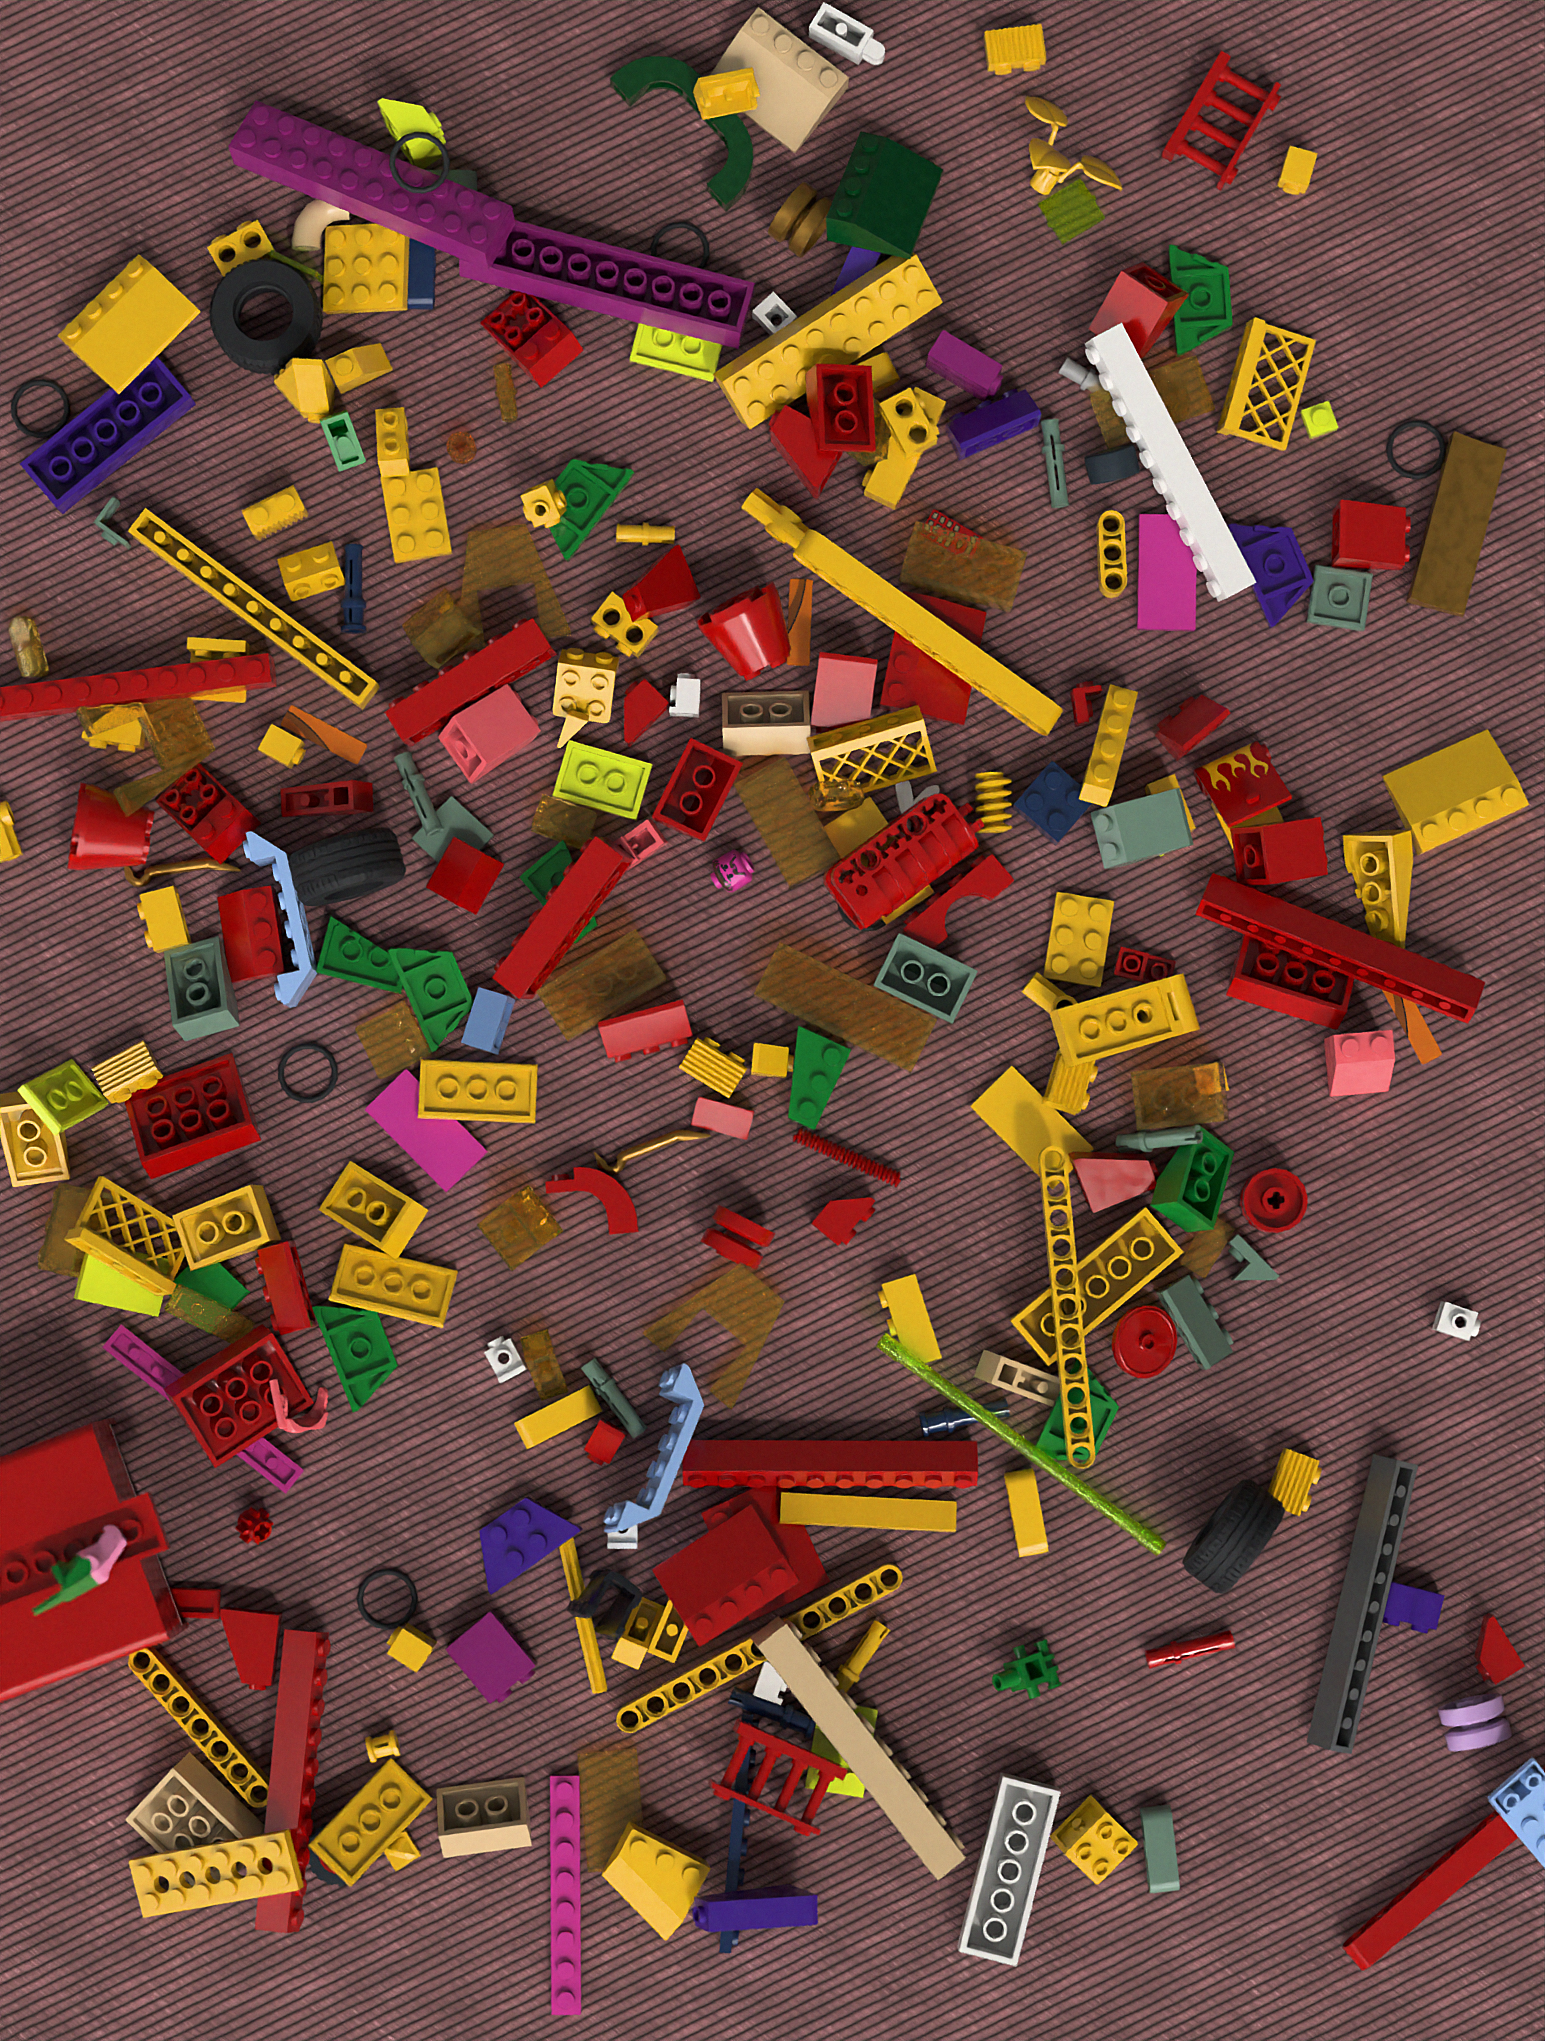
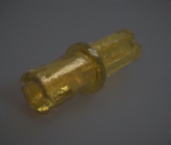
M509 363L497 364L493 367L497 388L495 396L499 397L501 418L503 422H514L518 418L515 399L518 391L514 388L512 365Z

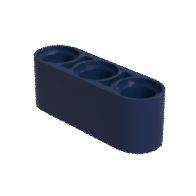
M410 238L407 309L434 310L436 248Z

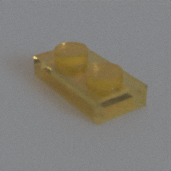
M1217 1218L1214 1229L1198 1231L1179 1264L1205 1279L1235 1228Z

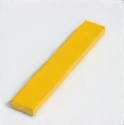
M781 1492L779 1523L955 1532L957 1501Z

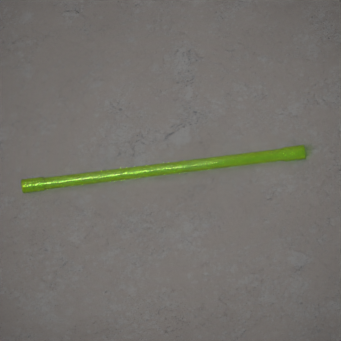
M885 1332L881 1336L875 1347L894 1361L901 1363L1134 1537L1139 1544L1155 1556L1162 1552L1167 1543L1149 1528L1139 1524L909 1352L904 1345Z

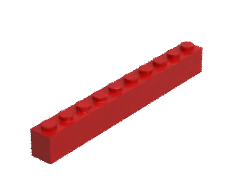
M269 653L0 687V722L277 687L274 658Z
M1215 873L1211 874L1195 913L1197 916L1466 1024L1469 1023L1477 1009L1486 983L1471 974L1462 973L1450 968L1446 964L1437 963L1422 957L1416 952L1407 951L1395 946L1391 942L1382 941L1367 935L1363 931L1342 925L1336 920L1327 919L1308 909L1297 907L1285 902L1281 898L1272 897L1253 887H1247L1232 881L1226 876H1220Z
M690 1440L683 1457V1486L694 1488L704 1486H720L723 1488L734 1486H750L752 1488H761L763 1486H779L781 1488H791L793 1486H808L811 1488H820L822 1486H838L840 1488H850L852 1486H867L869 1488H880L882 1486H897L898 1488H909L911 1486H926L928 1488L955 1486L964 1489L970 1486H977L978 1447L977 1441Z
M284 1629L264 1833L289 1829L304 1887L297 1891L258 1897L255 1921L256 1930L293 1933L300 1931L304 1921L302 1902L307 1890L305 1872L310 1860V1851L307 1845L313 1830L311 1810L316 1799L314 1780L319 1769L317 1749L322 1739L320 1719L325 1708V1702L322 1698L323 1688L328 1678L325 1667L326 1657L329 1655L331 1647L330 1640L328 1639L329 1632ZM263 1857V1867L268 1871H272L273 1863L270 1859Z

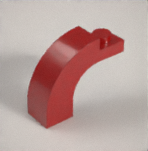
M573 1167L574 1179H569V1174L552 1175V1181L545 1182L546 1194L585 1191L595 1195L606 1209L609 1235L639 1232L637 1212L630 1195L617 1180L604 1172L586 1167Z

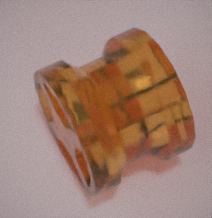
M460 431L455 432L448 438L446 444L447 451L455 463L461 465L468 464L476 457V444L470 434Z

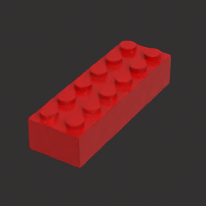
M527 618L519 620L512 625L513 630L505 636L500 633L488 640L487 644L489 646L479 652L477 649L470 651L462 657L464 662L456 667H453V665L445 667L438 672L439 677L431 683L426 680L414 687V693L404 699L401 696L388 704L390 709L384 713L401 740L410 747L414 746L447 725L454 715L504 685L512 684L556 656L557 652L540 625L533 618L527 620Z
M595 836L594 839L589 838L580 849L582 853L576 863L572 861L563 872L564 880L559 886L555 885L551 888L545 898L548 902L542 910L538 908L532 914L528 921L531 924L525 933L520 932L511 944L513 949L507 957L504 955L495 965L494 970L496 973L492 978L517 998L533 999L635 860L633 856L609 838Z

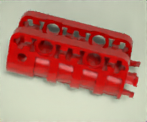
M941 793L933 794L916 802L831 866L824 874L823 883L853 924L860 930L866 929L882 916L887 917L976 850L979 844L974 834L982 829L984 824L981 819L967 824L963 817L974 810L968 803L963 806L959 805L956 808L946 795ZM933 806H935V809L932 811L933 814L926 816L924 813H922L923 811L927 812ZM916 817L920 819V821L922 822V826H920V823ZM907 820L913 823V832L907 828ZM898 825H900V828H901L902 832H903L905 835H903V834L900 833V830L898 829ZM896 836L898 840L894 839L885 850H878L876 846L880 847L885 844L888 837ZM861 854H864L868 859L867 867L863 866L860 861ZM849 870L851 873H853L852 875L847 874L845 877H843L841 879L842 883L839 882L838 878L841 876L840 873H842L843 871L845 872Z

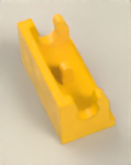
M753 67L698 78L693 90L702 120L756 109L758 106L756 97L760 96Z

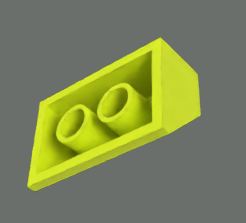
M384 98L377 101L385 126L396 142L406 134L425 132L438 138L443 145L446 143L443 137L444 133L440 128L442 125L433 112L428 114L423 106ZM411 139L400 147L409 162L421 169L426 168L442 157L441 150L428 139Z

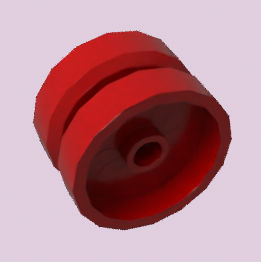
M1272 1168L1256 1172L1246 1180L1240 1190L1239 1206L1241 1214L1250 1226L1261 1232L1279 1233L1290 1230L1302 1220L1307 1210L1308 1197L1305 1186L1296 1175L1284 1169ZM1275 1196L1277 1204L1275 1206L1273 1204L1268 1205L1267 1199Z
M718 1205L712 1218L715 1223L727 1230L725 1233H722L714 1228H707L700 1242L716 1249L715 1253L737 1264L741 1262L757 1270L763 1256L761 1252L749 1247L752 1241L762 1247H769L775 1233Z

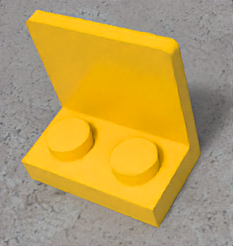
M187 637V649L191 652L190 663L250 655V645L243 640ZM247 691L190 697L189 699L245 703Z
M1092 1795L1049 1836L1060 1850L1097 1885L1138 1845V1842L1110 1816Z

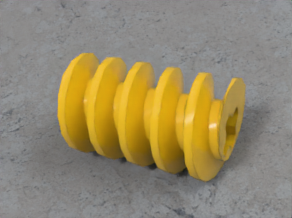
M983 772L975 774L976 779L983 781L975 785L977 791L983 792L975 797V801L984 804L975 809L977 814L983 815V817L978 819H981L984 824V828L976 833H1003L1012 829L1011 825L1004 823V820L1012 817V814L1004 812V808L1012 806V802L1004 800L1005 796L1012 794V791L1004 789V785L1012 782V779L1003 777L1004 773Z

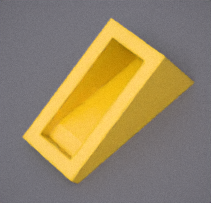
M569 709L557 747L561 748L588 722L590 715Z

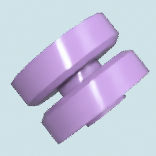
M1500 1693L1466 1697L1438 1708L1441 1724L1454 1727L1444 1735L1449 1751L1476 1749L1504 1741L1512 1736L1509 1721L1496 1717L1505 1710Z

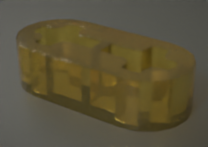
M855 780L817 782L810 787L808 792L811 806L817 811L857 809L863 804L865 799L861 784ZM850 791L855 792L852 795V798H847V796H849ZM821 793H826L824 800H818Z

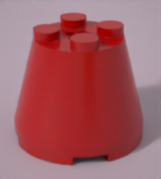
M773 580L765 583L766 586L762 589L758 585L720 603L710 614L706 612L695 619L703 635L737 674L744 676L746 681L760 675L761 670L765 666L770 664L771 668H775L787 661L786 658L791 656L789 652L792 649L779 592Z
M80 782L67 869L81 871L146 864L154 810H149L148 807L94 784Z

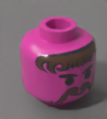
M733 849L713 861L712 868L714 872L710 874V877L718 889L723 887L726 891L732 893L752 881V873L755 872V868L744 851L740 853Z

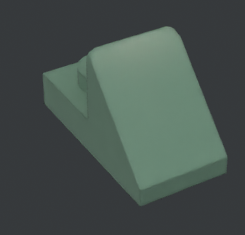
M1234 1234L1226 1242L1231 1247L1228 1252L1239 1263L1243 1260L1247 1263L1231 1280H1276L1279 1277L1239 1234Z

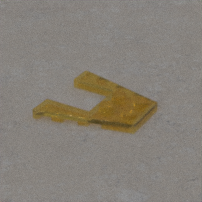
M526 524L468 532L456 640L457 652L486 648L477 591L534 583L540 626L546 637L554 638L571 635V630Z
M191 698L156 700L152 703L133 702L128 705L116 706L109 704L92 708L85 706L76 710L88 738L138 719L162 771L120 786L113 791L126 817L130 816L215 751Z
M740 1263L646 1329L642 1334L665 1352L701 1309L710 1314L747 1346L709 1390L732 1410L785 1300Z

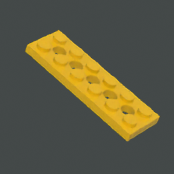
M289 1829L138 1856L129 1860L143 1918L297 1891L304 1887ZM263 1857L270 1859L273 1863L272 1871H268L263 1867ZM237 1862H241L246 1866V1876L238 1873L236 1869ZM211 1867H215L220 1871V1881L215 1880L211 1876ZM185 1871L193 1874L195 1878L194 1885L186 1882L184 1877ZM160 1876H163L168 1880V1890L163 1889L160 1886Z

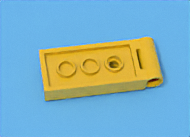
M1184 973L1049 1012L1066 1068L1200 1029ZM1138 1012H1139V1013L1141 1014V1016H1142V1020H1141V1021H1140V1020L1138 1019V1017H1137V1013H1138Z

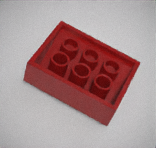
M902 591L906 596L980 648L987 612L928 595ZM894 631L879 709L896 712L919 705L923 718L964 726L972 686Z
M1243 934L1231 972L1226 996L1338 1030L1347 1012L1354 978Z
M233 1053L158 1079L155 1086L149 1089L137 1090L125 1101L140 1162L150 1179L261 1141L256 1119Z
M263 1324L163 1388L175 1410L214 1468H217L278 1427L270 1380L277 1379L280 1393L287 1397V1413L289 1418L294 1417L314 1403L275 1336Z
M779 1486L750 1488L701 1511L703 1520L708 1530L711 1531L751 1504L800 1579L799 1583L748 1615L750 1621L774 1611L830 1582L805 1525L779 1523L781 1492L789 1493L788 1488H781Z
M751 1504L652 1568V1571L699 1647L800 1582L799 1577Z

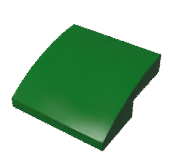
M218 1262L193 1271L190 1270L188 1265L173 1281L177 1285L169 1296L202 1329L210 1334L250 1291L233 1273Z

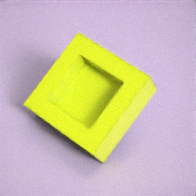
M1329 401L1303 409L1300 412L1310 439L1339 428Z

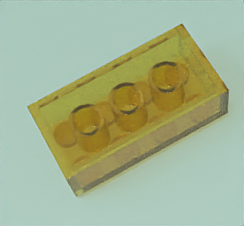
M915 521L899 582L1010 613L1028 552Z
M785 757L733 784L735 792L789 890L840 861L841 858Z
M634 929L536 992L566 1040L571 1042L598 1025L597 1022L608 1019L667 981V978L636 929Z

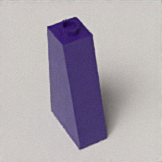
M790 1884L694 1897L695 1906L692 1910V1917L695 1927L707 1932L818 1925L817 1894Z

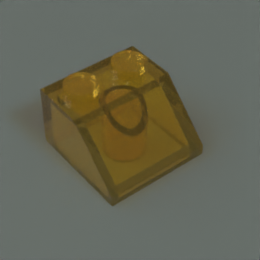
M444 588L402 624L413 646L424 660L436 669H439L481 633L447 588Z
M529 1185L509 1197L477 1224L511 1271L515 1270L563 1232V1229Z

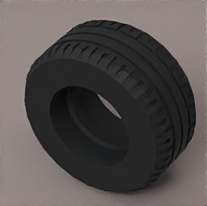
M258 258L257 260L252 259L249 262L245 261L243 264H238L236 268L233 267L230 272L225 274V277L221 278V282H218L217 288L214 289V294L211 297L209 319L213 334L229 359L245 370L269 375V373L276 374L281 369H285V365L292 358L307 359V356L311 355L321 336L323 314L313 286L305 275L301 274V271L281 260ZM269 292L283 295L290 302L293 309V319L288 329L279 337L268 341L249 338L243 332L239 320L245 304L254 296Z
M385 827L354 831L316 842L293 853L288 863L292 872L291 876L297 891L298 900L306 906L332 904L379 891L401 881L406 872L397 836L392 830Z
M1244 1479L1240 1481L1220 1503L1192 1542L1182 1561L1185 1571L1193 1575L1194 1578L1201 1581L1202 1584L1209 1587L1215 1593L1224 1594L1228 1592L1253 1564L1276 1531L1285 1514L1282 1502L1274 1498L1269 1492H1266L1261 1486L1258 1487V1484L1254 1481Z

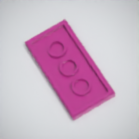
M1139 514L1137 630H1196L1197 568L1193 561L1194 554L1190 546H1186L1180 537L1181 529L1177 521L1173 520L1169 514Z
M405 1069L364 1110L447 1193L488 1151L458 1120L418 1118L420 1082Z

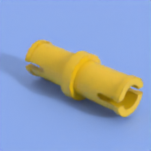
M643 522V525L617 524L616 542L618 543L637 542L642 543V546H648V543L674 545L675 526H649V523Z

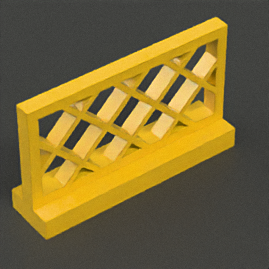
M1256 317L1248 321L1216 432L1224 435L1231 434L1285 451L1316 340L1265 324V320ZM1265 333L1276 335L1281 346L1269 352L1263 342ZM1284 338L1289 339L1291 341L1286 343ZM1294 342L1307 345L1304 357L1295 361L1288 345ZM1283 349L1290 364L1278 370L1271 355ZM1266 358L1273 374L1261 380L1256 371L1257 362ZM1292 367L1298 379L1296 385L1288 388L1280 373ZM1275 376L1283 392L1271 398L1263 382ZM1254 377L1256 383L1251 385ZM1258 386L1266 401L1253 407L1248 395L1250 389ZM1295 389L1292 397L1290 391ZM1285 394L1290 408L1287 413L1280 416L1273 400ZM1268 404L1275 419L1263 425L1255 410ZM1245 405L1248 408V411L1244 412ZM1249 413L1258 429L1252 432L1239 429L1242 417ZM1287 416L1286 422L1284 423L1282 418ZM1275 422L1279 424L1283 432L1280 442L1270 439L1265 429ZM1260 431L1262 436L1257 435L1255 433Z
M919 705L806 738L825 804L937 772ZM920 731L921 737L915 746L904 741L908 734ZM888 740L894 743L887 754L876 749L880 742ZM900 746L911 751L904 762L893 757ZM861 749L866 752L860 762L848 758L851 751ZM917 754L927 758L929 763L918 768L910 765ZM871 755L883 759L877 770L865 765ZM830 757L838 760L832 770L822 767L819 761ZM889 762L900 767L898 772L891 776L882 773ZM843 763L855 767L849 778L837 774ZM861 770L873 775L869 782L864 784L855 782ZM833 779L844 783L840 791L828 793L827 788Z
M103 1176L98 1177L75 1228L69 1229L64 1239L156 1296L171 1295L177 1285L173 1280L185 1256L181 1243L179 1247L172 1249L168 1233L177 1232L173 1219ZM103 1187L111 1191L114 1203L106 1206L102 1205L100 1194ZM129 1202L134 1205L137 1217L126 1221L122 1204ZM115 1207L119 1223L108 1226L104 1210ZM98 1213L102 1229L97 1231L86 1226L90 1215ZM149 1217L157 1219L160 1232L149 1235L145 1219ZM138 1221L143 1237L132 1241L128 1224ZM121 1227L125 1243L121 1245L113 1243L110 1230ZM162 1236L165 1252L155 1255L151 1238ZM144 1241L148 1257L144 1259L136 1257L133 1244ZM167 1255L170 1267L167 1274H164L159 1270L156 1259Z

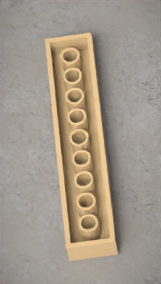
M777 1616L751 1637L752 1641L927 1869L937 1880H940L966 1859L961 1852L964 1845L949 1827L946 1830L942 1828L947 1823L931 1804L926 1807L925 1803L929 1801L928 1798L914 1782L910 1784L907 1782L911 1776L897 1759L890 1760L889 1757L893 1753L878 1735L873 1738L871 1734L875 1729L861 1712L857 1714L853 1712L857 1706L843 1689L837 1691L835 1687L839 1682L825 1666L820 1668L817 1665L821 1659L807 1642L803 1645L800 1643L799 1640L803 1636L789 1619L784 1622Z

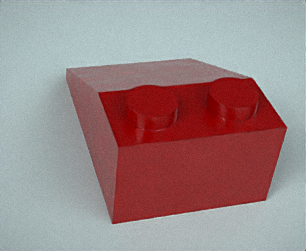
M816 363L806 373V393L818 451L874 453L876 451L872 366Z
M1202 694L1197 699L1191 696L1179 706L1182 711L1173 718L1169 714L1156 725L1160 730L1154 736L1176 761H1179L1216 730L1231 712Z

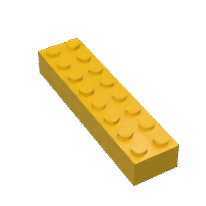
M913 252L911 259L891 256L713 373L739 420L749 429H752L772 416L776 410H781L784 405L790 404L806 393V373L816 363L849 365L943 302L917 254Z

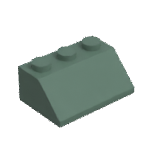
M898 933L873 986L953 1024L978 971Z
M1185 1275L1160 1289L1156 1294L1174 1322L1176 1329L1199 1369L1207 1370L1233 1352L1230 1345L1234 1342L1225 1328L1220 1330L1215 1320L1219 1316L1212 1304L1208 1303L1206 1305L1202 1299L1201 1294L1204 1293V1290L1197 1278L1191 1279L1189 1275Z

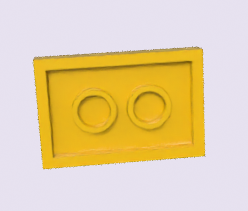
M438 467L412 471L410 475L380 477L395 563L453 554Z
M1056 892L1043 972L1044 978L1101 987L1114 901Z

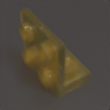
M404 1000L393 1005L394 1009L355 1028L379 1079H384L421 1061V1059L433 1055L408 1003Z

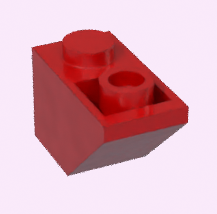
M872 1197L829 1201L811 1224L837 1246L841 1242L847 1245L857 1233L853 1228L860 1219L865 1223L875 1212L876 1209L872 1206L875 1200Z

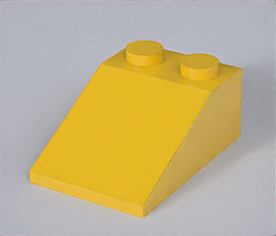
M18 1091L0 1094V1138L12 1186L19 1187L70 1179L71 1173L65 1131L55 1136Z
M349 1161L318 1209L396 1260L429 1211L410 1197Z
M248 1185L172 1215L191 1271L281 1241L263 1185Z

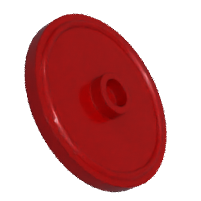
M1140 1305L1128 1310L1118 1321L1112 1337V1351L1117 1365L1126 1374L1136 1378H1151L1164 1371L1172 1361L1177 1347V1332L1171 1317L1164 1310L1151 1305Z

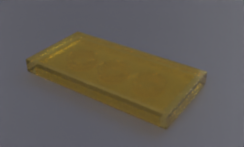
M637 1748L578 1753L588 1873L603 1872L629 1821L644 1829Z

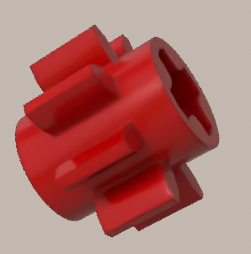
M253 1507L242 1512L238 1517L237 1526L235 1527L241 1533L239 1538L247 1544L251 1540L257 1545L265 1541L271 1534V1526L274 1525V1522L269 1519L270 1514L263 1508L257 1511Z

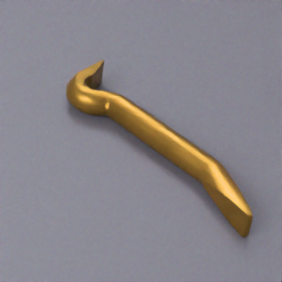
M209 857L150 866L144 870V876L140 879L135 877V873L130 866L124 867L125 878L134 887H143L150 883L153 877L203 869L241 872L242 870L225 862L220 865L214 858Z
M673 1130L621 1151L616 1156L617 1164L614 1167L608 1166L607 1162L596 1152H594V1156L601 1171L608 1175H615L623 1170L627 1161L677 1141L711 1137V1135L688 1130Z

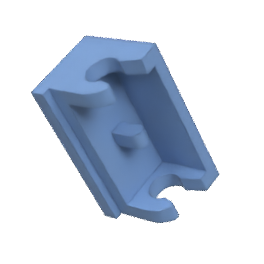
M478 987L461 1043L498 1055L515 999Z

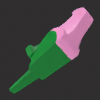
M108 1525L103 1527L105 1532L96 1544L81 1550L71 1561H59L51 1567L62 1588L58 1593L32 1609L35 1615L63 1601L68 1602L107 1581L110 1569L127 1544L122 1532L116 1526Z

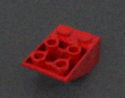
M515 291L480 322L481 326L540 388L545 386L584 351L572 331L534 295Z
M197 760L155 801L220 865L247 838L246 832H253L261 824Z

